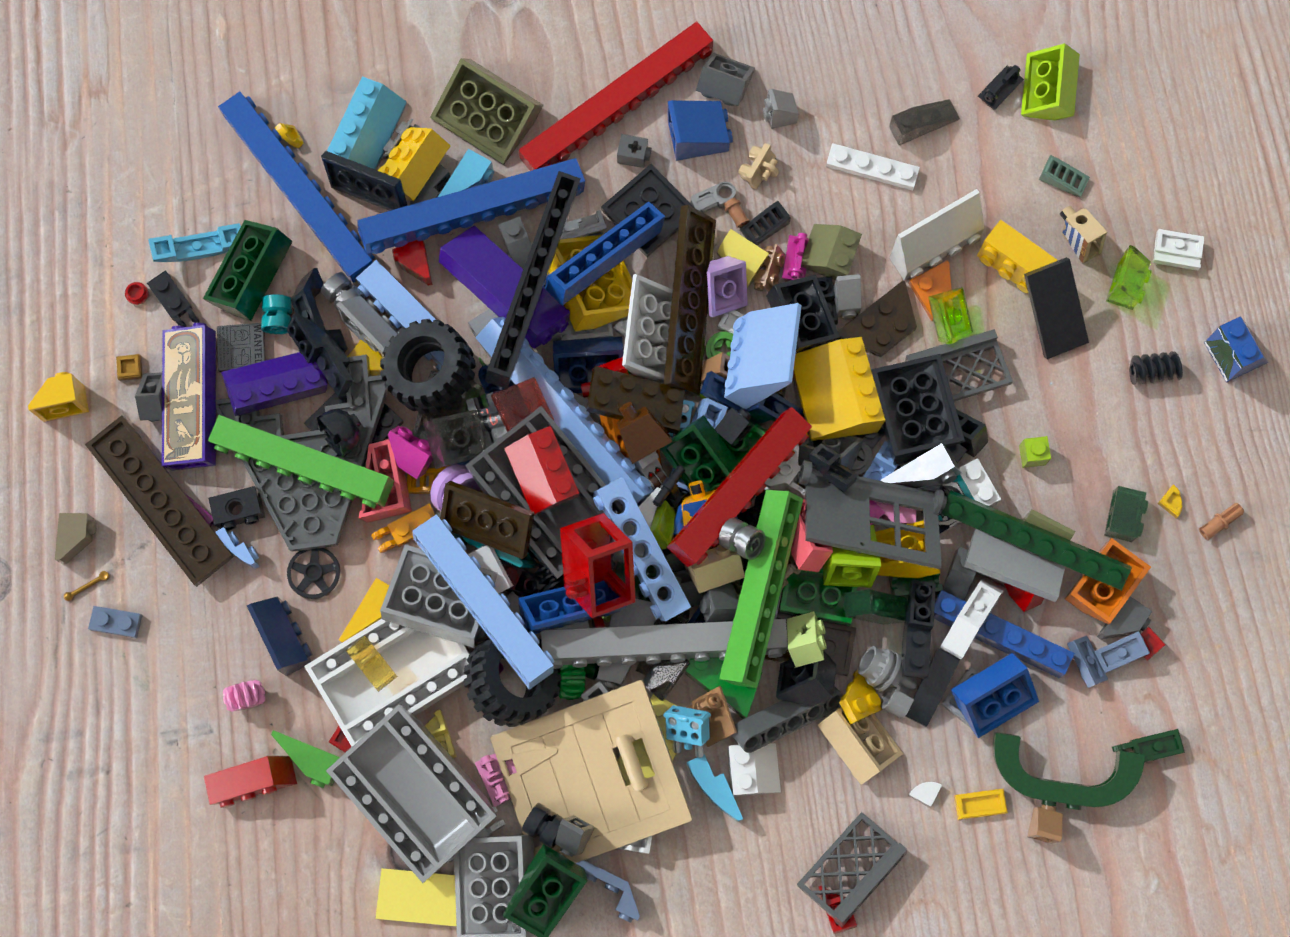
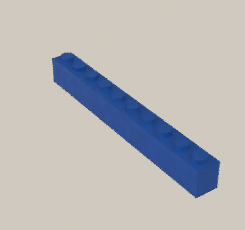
M239 91L218 106L223 117L352 283H355L357 281L356 277L373 263L372 260L375 257L372 253L366 254L365 248L363 249L359 244L361 242L360 237L354 230L351 232L346 227L348 223L341 213L337 215L333 211L334 204L328 196L323 198L319 193L321 188L314 179L311 181L306 176L308 171L301 162L297 164L294 161L295 155L289 146L283 147L280 143L282 141L281 136L275 129L272 131L267 126L269 121L262 112L258 114L255 111L256 105L249 96L245 98Z
M574 158L357 220L358 232L366 254H378L387 248L394 246L402 247L408 242L415 240H426L432 235H444L453 229L460 227L468 228L474 223L481 221L489 222L495 219V217L502 215L510 216L523 209H534L538 205L548 202L558 171L581 178L576 196L584 192V176L577 159Z

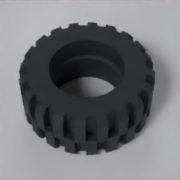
M422 319L421 323L414 321L409 323L407 328L403 326L398 330L399 334L390 338V345L388 347L385 346L382 353L385 357L381 358L380 367L383 369L380 374L385 382V387L401 404L414 412L418 411L421 414H428L430 410L435 414L440 413L441 408L447 410L453 407L452 403L455 401L459 402L463 398L461 395L464 391L468 392L471 387L469 384L470 380H474L475 372L472 369H475L476 363L473 358L474 353L452 326L444 324L440 320H433L432 322L430 319ZM444 351V362L440 371L428 381L414 383L412 381V373L418 360L427 353Z
M486 639L474 648V651L467 658L469 664L465 665L464 674L467 675V678L464 679V687H468L469 693H467L469 701L473 700L475 703L473 706L475 710L484 713L483 718L488 721L494 719V723L499 726L506 724L508 727H515L547 712V709L553 706L555 698L560 692V687H557L561 683V675L557 672L560 668L553 669L552 674L530 690L526 686L525 695L522 698L510 693L502 684L499 676V663L501 658H505L491 639ZM540 639V640H539L540 643L538 644V646H539V647L541 648V650H542L541 639Z

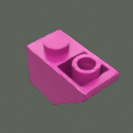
M397 426L388 433L397 467L418 479L426 474L438 450L434 449L427 440L419 439L412 435L413 433L410 429Z

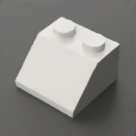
M770 743L751 753L745 752L740 745L728 746L731 789L734 797L781 793L776 743Z

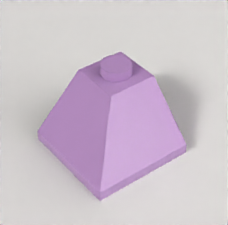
M730 256L710 261L707 271L709 316L715 317L748 306L746 262Z

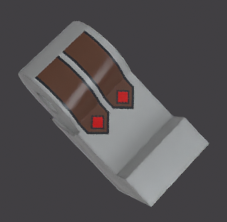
M656 451L634 463L635 469L641 476L649 480L653 490L657 487L661 488V484L668 478L657 459L659 456Z

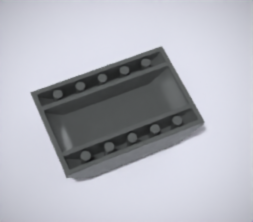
M540 406L465 466L485 494L530 510L504 448L531 433L549 426L552 427L579 495L573 500L534 515L529 549L539 562L558 579L563 575L560 528L604 513L603 510L599 511L593 501V498L596 496L593 492L606 484L544 408ZM615 500L611 508L614 513L620 514L623 506L619 501Z

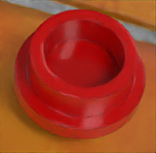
M140 282L129 284L125 290L126 299L134 305L144 303L149 295L147 287Z

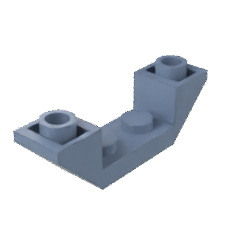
M585 860L576 863L585 868L587 879L596 882L598 878L606 882L605 888L617 894L619 890L624 891L615 909L620 912L618 917L630 923L633 919L638 921L640 915L629 882Z

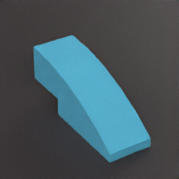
M705 754L701 758L697 757L688 761L686 764L694 780L712 803L735 821L743 820L724 773L714 777Z

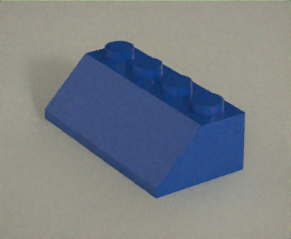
M604 581L594 584L596 606L619 598ZM564 587L518 598L520 616L525 623L523 626L528 633L532 631L534 634H538L543 630L562 628L570 624L594 619L588 615L575 599L566 596V589ZM627 606L613 610L611 612L605 613L595 618L609 616L610 614L621 612Z

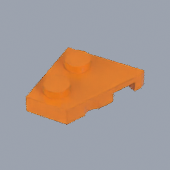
M948 260L909 280L910 287L931 321L952 311V290Z

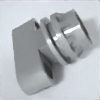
M872 646L862 657L858 673L865 677L867 684L873 686L879 692L887 689L881 702V708L901 719L906 716L914 701L908 694L911 689L914 690L917 687V684L914 682L916 677L902 675L903 657L901 658L900 654L892 652L887 648L878 649Z

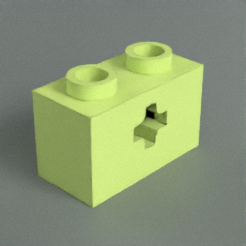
M815 612L787 619L788 650L795 667L824 660L823 650L827 649L822 634L826 632L823 621L817 619Z

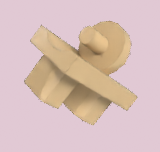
M766 143L763 147L753 146L749 152L750 160L754 161L752 166L742 164L738 171L740 177L748 181L750 187L755 190L758 189L762 180L767 181L769 176L777 177L779 174V170L775 167L778 163L775 159L776 155L771 151V145Z

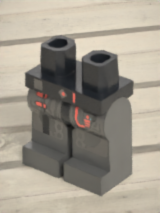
M500 391L485 394L488 403L487 408H484L481 396L466 400L468 413L463 414L464 421H467V430L471 435L474 451H472L473 459L516 426L515 418L511 411L510 401L504 403Z

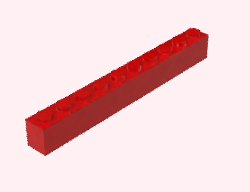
M696 21L520 148V159L530 171L566 161L573 151L584 148L594 136L602 135L606 127L621 121L624 114L630 110L634 111L639 108L642 101L648 97H654L664 85L672 84L682 72L690 71L697 61L708 58L713 51L714 40Z

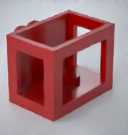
M604 513L560 528L564 588L566 589L567 597L575 599L591 618L636 602L633 542ZM610 536L615 540V542L610 543ZM623 549L626 584L611 570V554ZM604 581L619 598L596 606L594 584Z

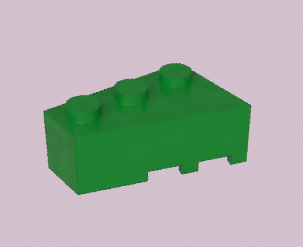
M712 657L707 661H695V658L690 659L685 675L707 692L721 686L728 707L742 719L747 718L757 688L738 686L719 679L724 662L719 657Z

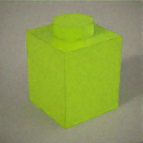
M1048 436L1026 438L1020 443L1019 450L1022 468L1045 466L1051 460Z

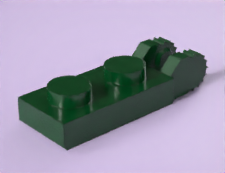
M1178 729L1133 739L1128 743L1112 746L1113 752L1132 748V752L1145 755L1144 762L1185 753Z

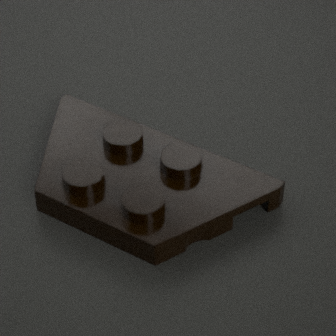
M902 280L838 331L839 339L862 337L865 349L874 355L882 357L915 331L917 325L905 281Z

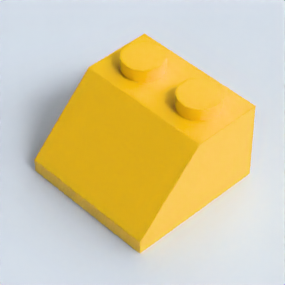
M57 373L55 377L47 378L29 403L28 410L43 422L87 413L89 408L85 386L72 373Z

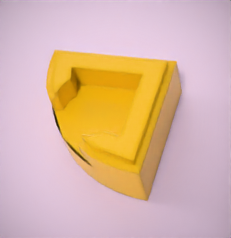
M279 123L275 127L280 136L293 147L300 148L304 144L295 126Z
M1173 484L1157 504L1175 518L1182 511V499L1180 491Z

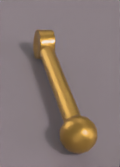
M102 571L99 577L72 592H66L63 597L66 601H71L73 596L99 581H107L110 575L108 572Z

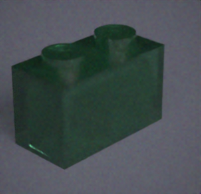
M1118 486L1113 490L1104 536L1133 542L1138 536L1142 535L1144 523L1141 522V518L1148 508V500H1145L1147 492Z

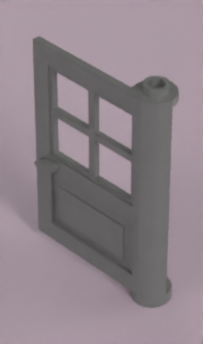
M803 461L799 472V484L805 485V541L941 569L938 514L941 509L944 510L947 502V496H944L943 490L937 489L934 493L858 476L856 482L847 491L843 492L828 481L816 467L812 466V462ZM869 500L892 504L894 522L870 517ZM899 506L923 511L924 528L901 524ZM870 523L894 528L895 546L871 541ZM900 529L924 534L926 552L901 547Z

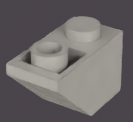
M769 89L767 99H764L765 108H763L765 122L769 121L771 129L796 124L799 114L793 93Z

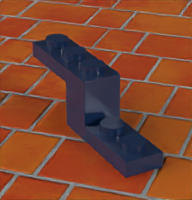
M713 371L708 372L700 394L728 407L727 410L731 408L740 410L742 407L724 398L726 379ZM776 393L745 409L752 415L750 420L757 424L770 420L775 422L784 411L791 407L805 419L803 409Z

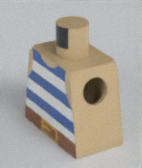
M1071 206L1064 208L1060 212V216L1065 221L1062 232L1063 236L1083 264L1102 253L1107 231L1087 209L1083 208L1075 212Z

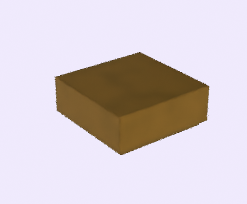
M140 354L116 357L117 379L119 381L141 379L143 377Z

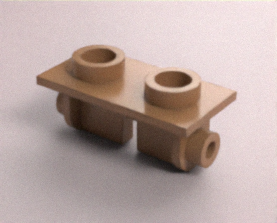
M775 244L774 247L766 246V249H763L769 253V256L761 266L766 267V269H759L756 273L753 285H755L754 289L757 291H763V288H765L769 292L775 284L779 283L778 275L785 262V253L778 244Z

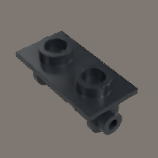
M1007 65L978 97L995 111L1024 80L1019 74L1020 68L1017 65L1013 67Z

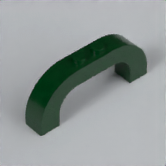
M994 732L993 757L1003 779L1019 793L1030 798L1042 800L1041 804L1056 806L1057 802L1066 803V808L1081 810V806H1109L1128 796L1138 784L1143 772L1144 754L1117 750L1114 770L1110 777L1100 784L1083 785L1036 778L1027 774L1020 764L1019 747L1021 737Z

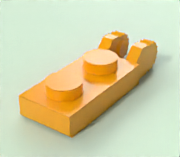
M429 503L389 523L387 527L372 533L373 540L381 539L390 533L394 538L381 544L378 547L379 552L383 553L412 541V531L435 516V513Z

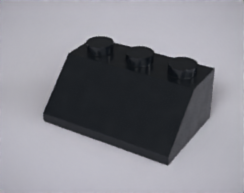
M816 274L775 284L766 295L771 308L796 303L801 305L795 354L840 338Z

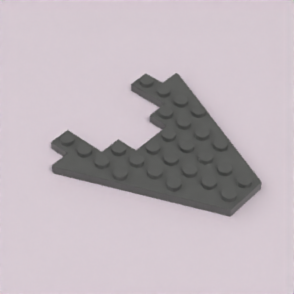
M367 355L348 357L350 363L347 370L352 376L353 381L347 392V403L325 406V412L339 408L347 411L350 415L354 413L361 422V426H359L361 432L360 441L357 447L344 457L337 455L326 442L325 438L327 436L324 430L322 432L315 430L284 435L283 416L280 413L260 416L258 410L235 416L229 398L216 400V412L223 417L364 467L368 446L372 443L388 390L384 385L385 382L382 380L381 375H370V363ZM249 458L248 462L243 461L290 551L296 552L339 545L353 500L340 496L341 491L335 489L332 493L319 488V483L312 482L311 485L298 480L299 476L291 474L290 477L279 474L277 473L278 468L270 466L269 470L256 465V460Z

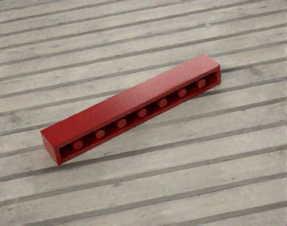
M793 407L784 411L669 543L667 548L687 567L695 563L697 565L701 564L708 556L706 551L709 547L713 548L719 543V533L724 523L730 518H735L739 512L744 513L751 506L752 502L750 499L754 495L758 496L766 488L764 483L768 478L772 479L779 473L781 468L778 466L783 461L787 462L795 454L793 449L796 445L800 446L808 439L809 435L807 432L812 426Z

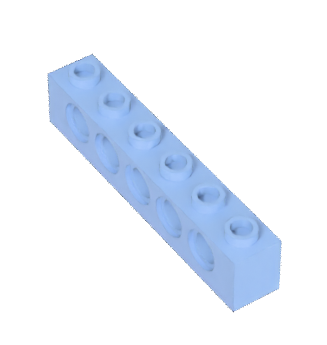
M623 477L594 491L593 493L596 497L593 498V501L598 510H603L605 515L623 533V526L626 522H630L634 527L633 534L630 536L626 535L633 542L634 576L637 575L641 582L639 588L644 597L648 596L653 604L650 606V609L655 618L667 621L691 608ZM615 500L621 502L623 506L620 514L612 511L611 506ZM637 544H642L645 547V554L641 558L634 551ZM650 565L654 566L657 571L653 579L648 578L646 575V569ZM661 587H665L668 591V596L663 601L657 595Z

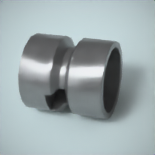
M343 272L331 276L321 288V294L329 302H334V307L337 310L336 304L340 301L360 295L363 299L365 298L364 294L356 286H351L352 282Z
M734 517L724 523L719 533V544L732 552H737L738 555L749 560L755 559L765 545L766 537L764 531Z

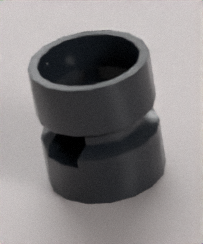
M537 803L526 818L522 831L533 838L539 836L540 842L552 849L556 846L555 841L563 817L558 814L551 815L549 808L541 803Z

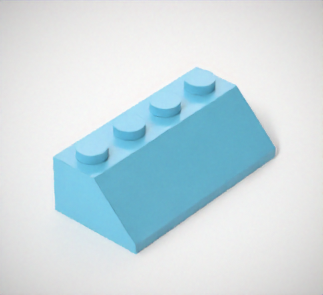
M362 76L327 151L376 170L384 153L383 148L390 140L407 102L384 84Z

